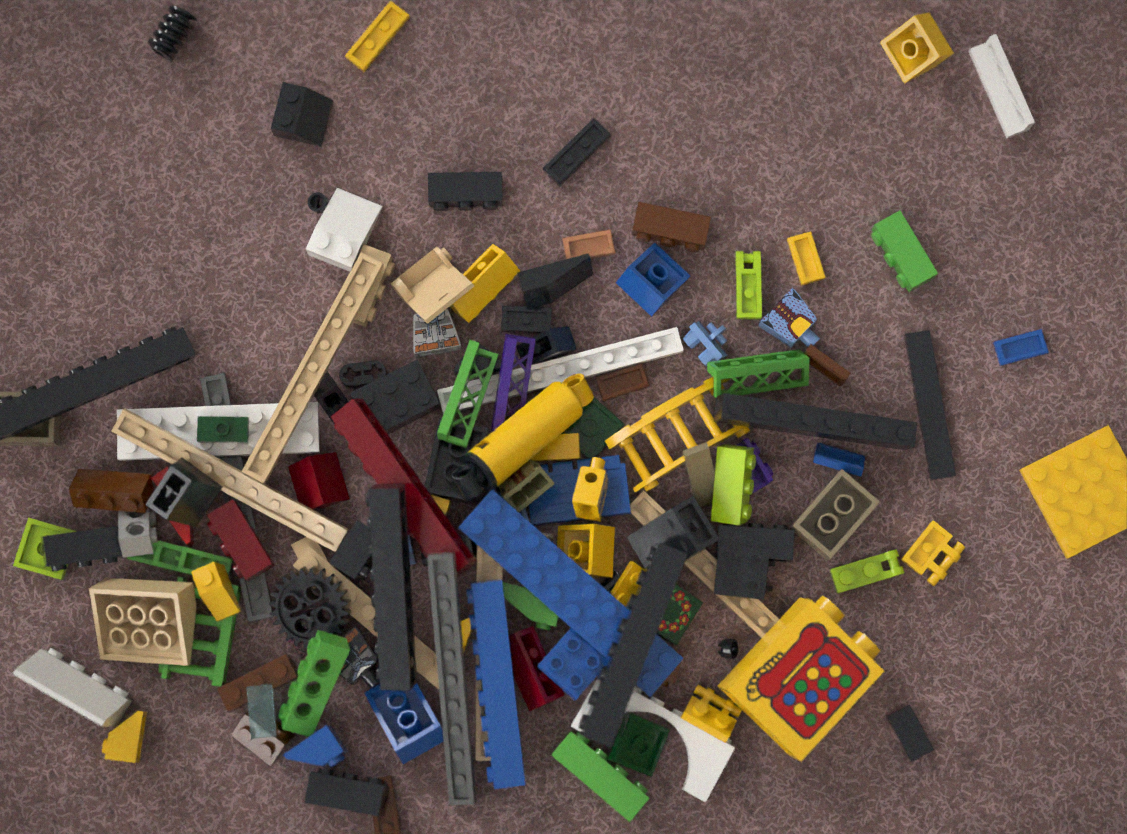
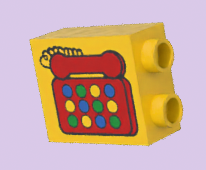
M821 596L815 603L810 599L799 598L718 685L789 756L800 762L884 672L873 660L881 652L880 649L860 631H857L850 638L837 625L845 617L844 614L824 596Z

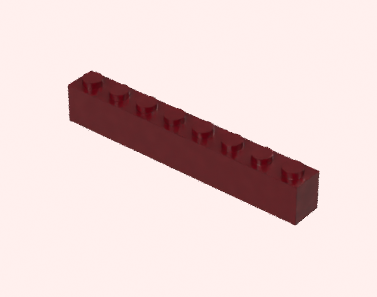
M352 399L332 415L331 418L335 423L336 431L346 438L350 451L360 458L363 462L362 467L364 471L373 477L377 484H405L408 533L417 539L421 545L420 550L423 555L427 557L429 553L455 552L457 577L478 562L364 399Z

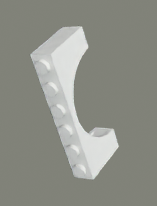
M596 680L571 725L572 728L581 732V729L578 728L582 715H587L591 705L588 704V700L593 689L597 691L601 682L599 680ZM635 686L626 711L648 712L658 715L676 728L685 743L688 754V772L682 790L706 802L735 747L730 745L732 740L728 738L727 742L724 743L681 719L682 712L675 708L670 712L663 708L664 702L651 696L650 700L641 695L642 690Z

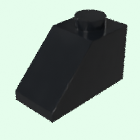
M569 326L550 328L532 337L536 339L532 365L557 359L577 350ZM522 342L516 346L520 358L528 353L529 343ZM527 359L522 362L525 367Z
M326 371L314 397L332 423L335 424L331 416L349 401L328 371Z

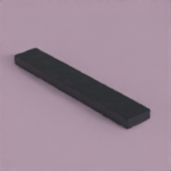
M930 330L907 333L904 335L929 478L930 480L955 477V467Z

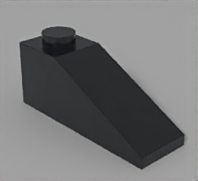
M589 253L517 272L527 309L554 302L592 276L593 270Z

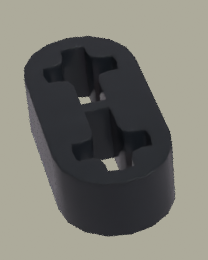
M366 361L344 365L339 372V377L345 386L359 387L377 380L372 375H365L364 373L371 372L374 366H377L378 370H382V373L378 374L377 379L387 375L385 366L379 361ZM349 369H352L354 373H361L362 375L355 376L352 382H349L348 378H344V375L348 374Z

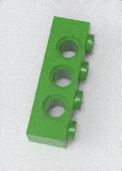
M318 630L315 638L310 639L307 647L308 655L305 660L300 662L298 678L296 682L291 683L288 691V701L286 704H282L279 711L283 730L308 737L313 735L350 651L347 638ZM321 659L327 660L324 663H317ZM317 681L314 685H307L309 682ZM302 703H307V705L304 707L298 706Z

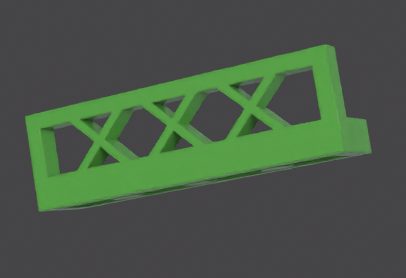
M469 341L437 432L438 439L465 448L468 446L499 354L481 349L479 342ZM478 355L491 359L488 368L481 371L478 370L475 364ZM473 368H474V370H475L476 373L473 374V375H471V373H472V371H473ZM478 377L482 388L471 394L467 387L468 382ZM466 391L468 396L463 398L464 393ZM470 400L474 406V411L463 417L459 410L460 405ZM458 414L460 419L455 421L456 416ZM461 423L466 429L464 440L450 436L452 427Z
M798 349L707 362V372L714 377L715 398L723 393L746 395L809 386V357ZM802 368L801 379L791 380L788 378L795 369ZM772 372H779L781 374L775 383H767L765 381ZM749 375L758 377L752 386L745 387L742 384ZM732 378L735 381L729 389L721 390V379Z

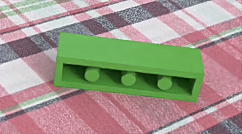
M579 731L576 734L570 732L552 753V756L630 822L648 801L649 797L645 795L648 790L638 781L632 784L626 778L628 773L618 764L612 767L607 762L608 756L598 747L595 751L587 745L590 740L580 735Z

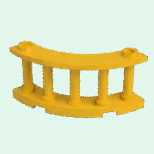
M714 377L703 381V385L695 389L691 387L641 416L642 419L631 426L627 425L605 440L609 449L620 446L621 449L624 448L643 480L633 487L634 492L645 489L647 492L659 485L657 480L685 463L684 456L676 461L672 460L654 429L656 427L654 423L664 417L667 420L670 419L688 449L698 446L679 415L681 407L689 403L691 406H695L713 436L712 440L706 442L709 449L735 435L737 438H740L750 432L749 427L733 425L734 428L722 433L717 423L714 422L713 416L703 401L705 399L704 395L708 393L714 396ZM731 378L721 379V390L725 389L723 384ZM640 432L646 434L665 466L652 476L632 444L634 442L632 437Z

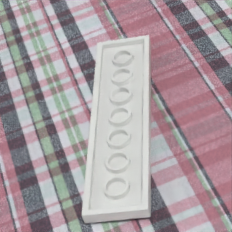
M318 402L309 403L282 454L320 453ZM279 403L128 410L215 457L250 456ZM123 409L117 410V420ZM198 416L249 417V443H198ZM117 435V459L119 461L162 459Z

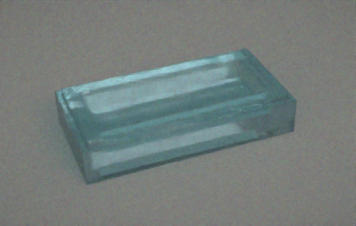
M273 685L247 686L250 738L276 736Z

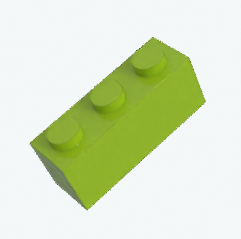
M730 444L717 447L711 521L742 525L750 519L752 506L749 504V499L754 489V481L751 479L752 470L756 465V455H753L754 448Z

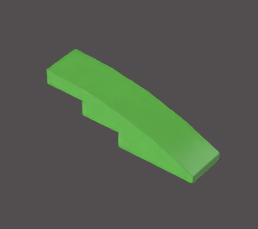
M163 541L153 543V554L127 557L128 560L191 576V571L212 562L225 565L229 575L233 560Z

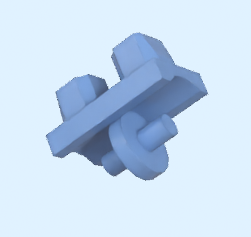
M699 321L689 326L691 330L685 335L683 340L691 349L700 342L703 343L707 349L698 358L705 366H707V362L723 360L727 356L726 352L715 341L717 339L721 345L727 342L722 335L726 330L724 325L717 329L712 322L709 323L706 328L712 333L711 335Z

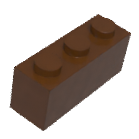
M638 202L632 235L642 242H650L652 239L660 241V244L666 247H674L676 244L685 246L684 249L687 251L699 252V249L704 250L711 217Z
M78 469L69 487L72 504L75 508L146 513L148 509L146 503L154 492L151 474Z
M285 654L217 688V691L227 711L234 712L297 680L298 672L290 656Z

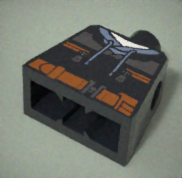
M355 626L343 637L347 638L350 651L339 675L352 685H355L362 679L372 689L379 683L376 678V672L372 669L379 662V659L360 629Z

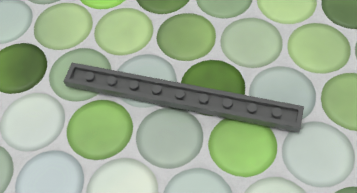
M225 373L200 378L205 406L232 405ZM242 456L217 457L241 471L244 468ZM223 492L225 504L234 499L258 536L253 508ZM264 572L251 581L245 580L244 577L241 578L240 583L248 622L273 618L274 616L270 615L273 608L269 605L271 598L266 573Z
M455 552L429 553L427 557L449 805H474L476 803V790Z

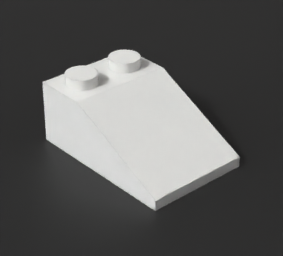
M337 188L315 226L306 247L308 255L351 272L363 244L366 245L382 206Z

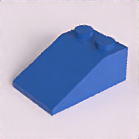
M379 684L364 693L403 764L444 742L443 729L418 684L411 690H381Z

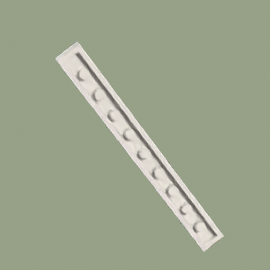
M675 327L534 364L531 366L527 393L545 389L553 382L562 383L573 374H583L587 378L682 353L684 350L678 328ZM523 368L512 370V380L515 383L524 378L525 371ZM499 374L492 375L482 405L495 402ZM477 379L469 381L467 387L470 393L473 394L481 390L482 384ZM523 383L518 386V388L521 390V392H522ZM453 386L437 390L443 415ZM514 389L508 394V398L519 396L520 394ZM466 391L464 393L463 398L468 396ZM469 400L461 404L459 410H466L474 406Z

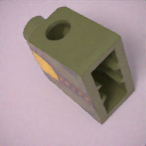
M530 459L501 483L499 487L503 498L517 512H520L555 483L539 464Z

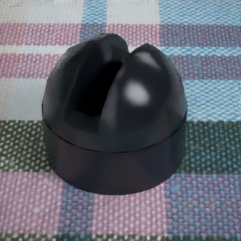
M315 192L308 198V207L315 213H323L329 203L328 198L320 192ZM320 198H322V204H321V207L319 208V206H320Z
M723 639L718 644V647H721V651H718L721 657L726 659H735L737 657L738 642L736 639Z

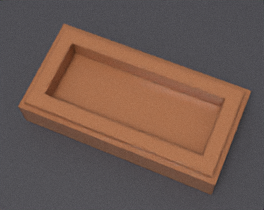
M611 229L562 238L566 259L588 253L590 259L615 255Z

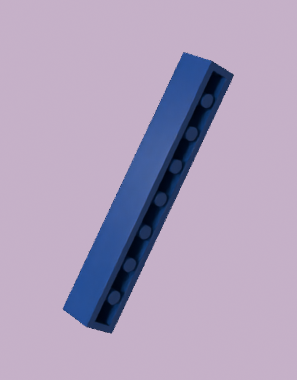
M502 580L470 582L471 588L466 589L467 603L473 604L474 614H469L470 629H475L476 639L472 640L473 655H478L479 665H475L476 681L481 680L482 690L478 691L479 706H484L485 716H481L482 732L487 731L488 741L483 742L485 757H490L491 767H486L488 783L493 782L494 789L524 786L525 778Z

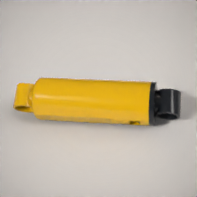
M573 374L562 383H551L462 457L464 465L459 466L453 471L452 479L464 499L477 497L484 489L491 491L497 488L583 415L582 407L589 404L594 398L583 374Z

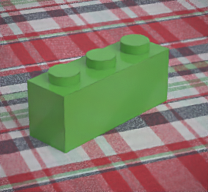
M901 211L892 214L873 226L871 237L878 247L881 245L886 253L884 254V259L889 267H894L898 274L896 279L903 289L906 288L908 292H911L936 277L938 272Z

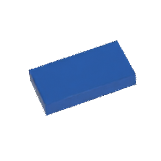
M1042 329L993 342L1000 366L1049 353Z
M817 442L813 463L836 470L843 469L846 473L861 477L864 470L865 456Z

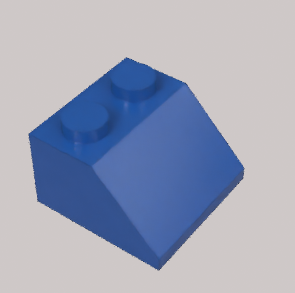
M654 243L628 266L616 284L652 317L689 279L690 275Z
M326 725L283 755L289 760L334 767L346 759L343 754L348 752L332 726Z

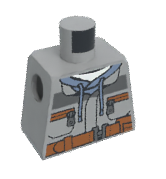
M448 309L444 310L428 324L418 314H414L413 351L415 358L462 350Z

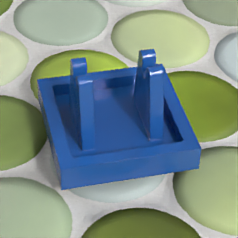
M570 628L537 667L572 699L576 700L596 678L602 666L608 664L609 660Z

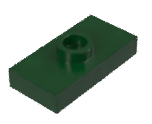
M198 416L197 442L249 443V417Z

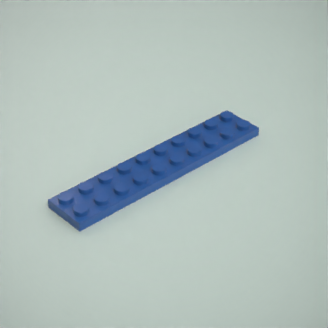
M491 490L458 528L609 660L610 657L607 656L612 641L617 642L620 634L617 632V627L621 618L627 617L629 610L494 490ZM657 634L636 683V686L649 697L653 695L684 659Z

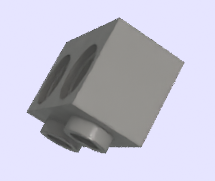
M148 507L146 513L118 511V540L123 558L153 554V543L158 542L156 528H153V526L157 525L156 512L151 511L150 507Z

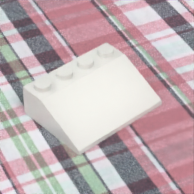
M50 648L49 651L40 649L13 672L17 677L101 726L117 727L132 702L131 699L127 698L129 694L127 691L118 686H115L114 689L105 685L106 679L95 673L91 677L83 672L84 666L73 660L70 664L62 660L64 655L53 648Z

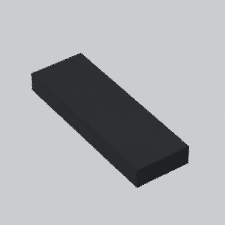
M593 118L542 170L560 187L611 137V134Z

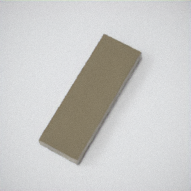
M703 443L682 451L692 493L700 507L713 502L715 479L710 450L707 443Z

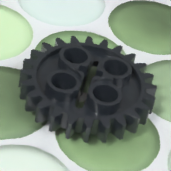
M306 566L300 568L299 572L294 569L290 572V575L286 574L282 577L283 582L279 581L275 584L279 590L271 592V595L276 598L269 602V605L275 607V610L270 612V615L277 616V620L273 622V625L280 624L282 626L278 632L279 634L285 631L288 633L286 641L295 638V646H298L303 641L304 648L307 649L310 639L315 638L318 630L338 636L337 633L341 634L345 631L342 625H346L350 621L344 617L352 611L345 608V605L349 604L351 600L343 598V595L348 590L340 591L339 587L342 581L334 583L335 574L333 573L326 577V569H322L319 573H317L316 566L311 567L309 573ZM312 586L318 587L320 596L313 594ZM290 595L297 598L298 606H294L290 602ZM325 598H329L330 600L329 602L317 606L315 609H309L298 616H291V613L299 611L307 605H313ZM322 609H327L330 612L331 619H326L323 616ZM301 618L307 620L309 629L302 627L300 623Z

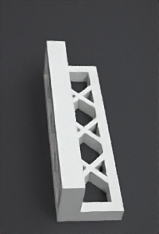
M996 34L992 35L986 43L971 48L969 53L1005 136L1009 138L1028 131L1035 121Z

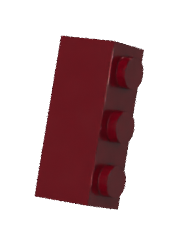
M234 499L207 514L210 520L207 523L209 529L214 536L217 534L223 541L220 547L227 558L232 556L236 563L232 567L240 579L244 577L245 580L251 581L275 566Z
M528 627L508 636L512 673L529 712L565 696L563 690L537 667L546 657V653L534 627Z

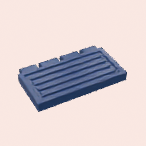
M620 455L602 457L605 460L604 470H606L608 477V488L602 517L631 514L626 464L621 463ZM591 458L577 460L578 469H574L573 461L552 463L553 472H549L548 464L540 465L555 484L529 504L530 519L533 526L585 520L576 518L572 500L580 468L582 466L589 467Z

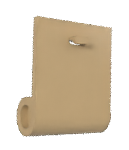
M435 247L390 283L401 299L427 324L474 287L473 283L450 263L453 258L444 247L441 250Z

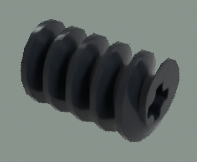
M169 6L168 11L170 14L163 16L165 22H160L158 24L160 30L153 32V36L156 39L150 38L148 40L151 49L170 62L173 59L170 57L169 52L178 53L174 44L183 45L179 36L188 37L184 28L193 29L189 20L197 21L191 13L176 6Z

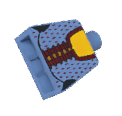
M793 288L771 309L758 325L761 329L791 348L799 339L807 347L810 344L814 346L820 339L810 329L817 320L816 316Z

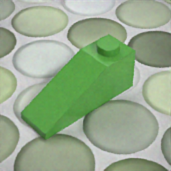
M502 582L504 598L529 620L536 622V628L550 631L551 626H557L559 617L527 588Z

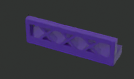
M505 334L491 433L504 423L505 417L511 413L514 415V411L517 408L520 410L526 404L535 338ZM516 343H529L528 353L519 359L515 354ZM525 359H527L526 367L522 364ZM520 364L525 371L524 378L515 383L511 378L512 369ZM523 383L522 392H521V390L518 388V386ZM516 389L521 395V399L518 404L511 408L507 402L508 394Z

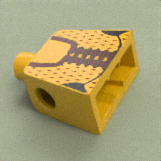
M592 457L589 467L582 466L580 468L572 500L576 518L601 522L608 488V477L606 470H604V459Z

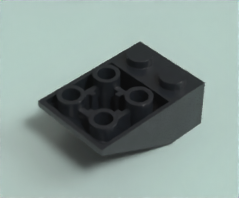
M694 496L627 536L628 541L645 569L649 562L645 560L650 546L655 547L656 543L660 542L688 554L685 560L687 561L720 540Z

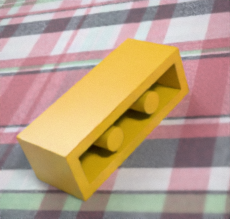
M492 244L463 273L473 283L474 287L450 306L451 309L459 317L470 323L514 279L517 272H520V269L505 251Z

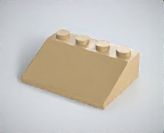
M105 578L89 588L100 660L188 666L191 663L197 607L193 583Z

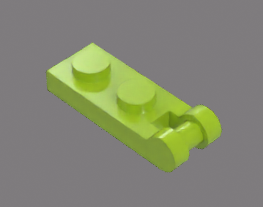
M735 251L736 319H761V252L753 251L752 254H743V251ZM744 263H752L753 269H744Z
M897 549L830 569L837 594L904 574L903 566L899 565L897 559L899 557ZM888 560L890 570L883 571L881 562Z

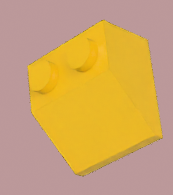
M930 13L913 16L880 42L904 83L938 66L954 54Z
M598 524L558 526L557 547L592 578L613 577L615 527Z

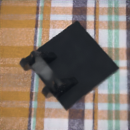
M719 544L714 594L764 600L765 591H773V586L766 585L768 566L775 567L776 561L769 560L770 549Z

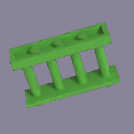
M178 577L177 582H187V579ZM232 585L239 604L241 587ZM194 588L195 598L202 599L197 588ZM196 614L195 624L214 626L221 630L219 640H215V642L193 639L192 649L213 652V655H216L215 665L206 667L192 664L188 666L159 664V673H162L161 678L170 680L171 672L209 677V680H212V686L221 687L225 685L237 614L219 622L216 621L214 616Z

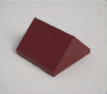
M336 452L308 456L288 466L298 502L313 510H318L350 500Z

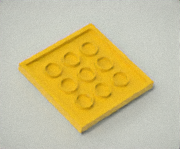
M1109 425L1019 470L1066 559L1127 529V458Z

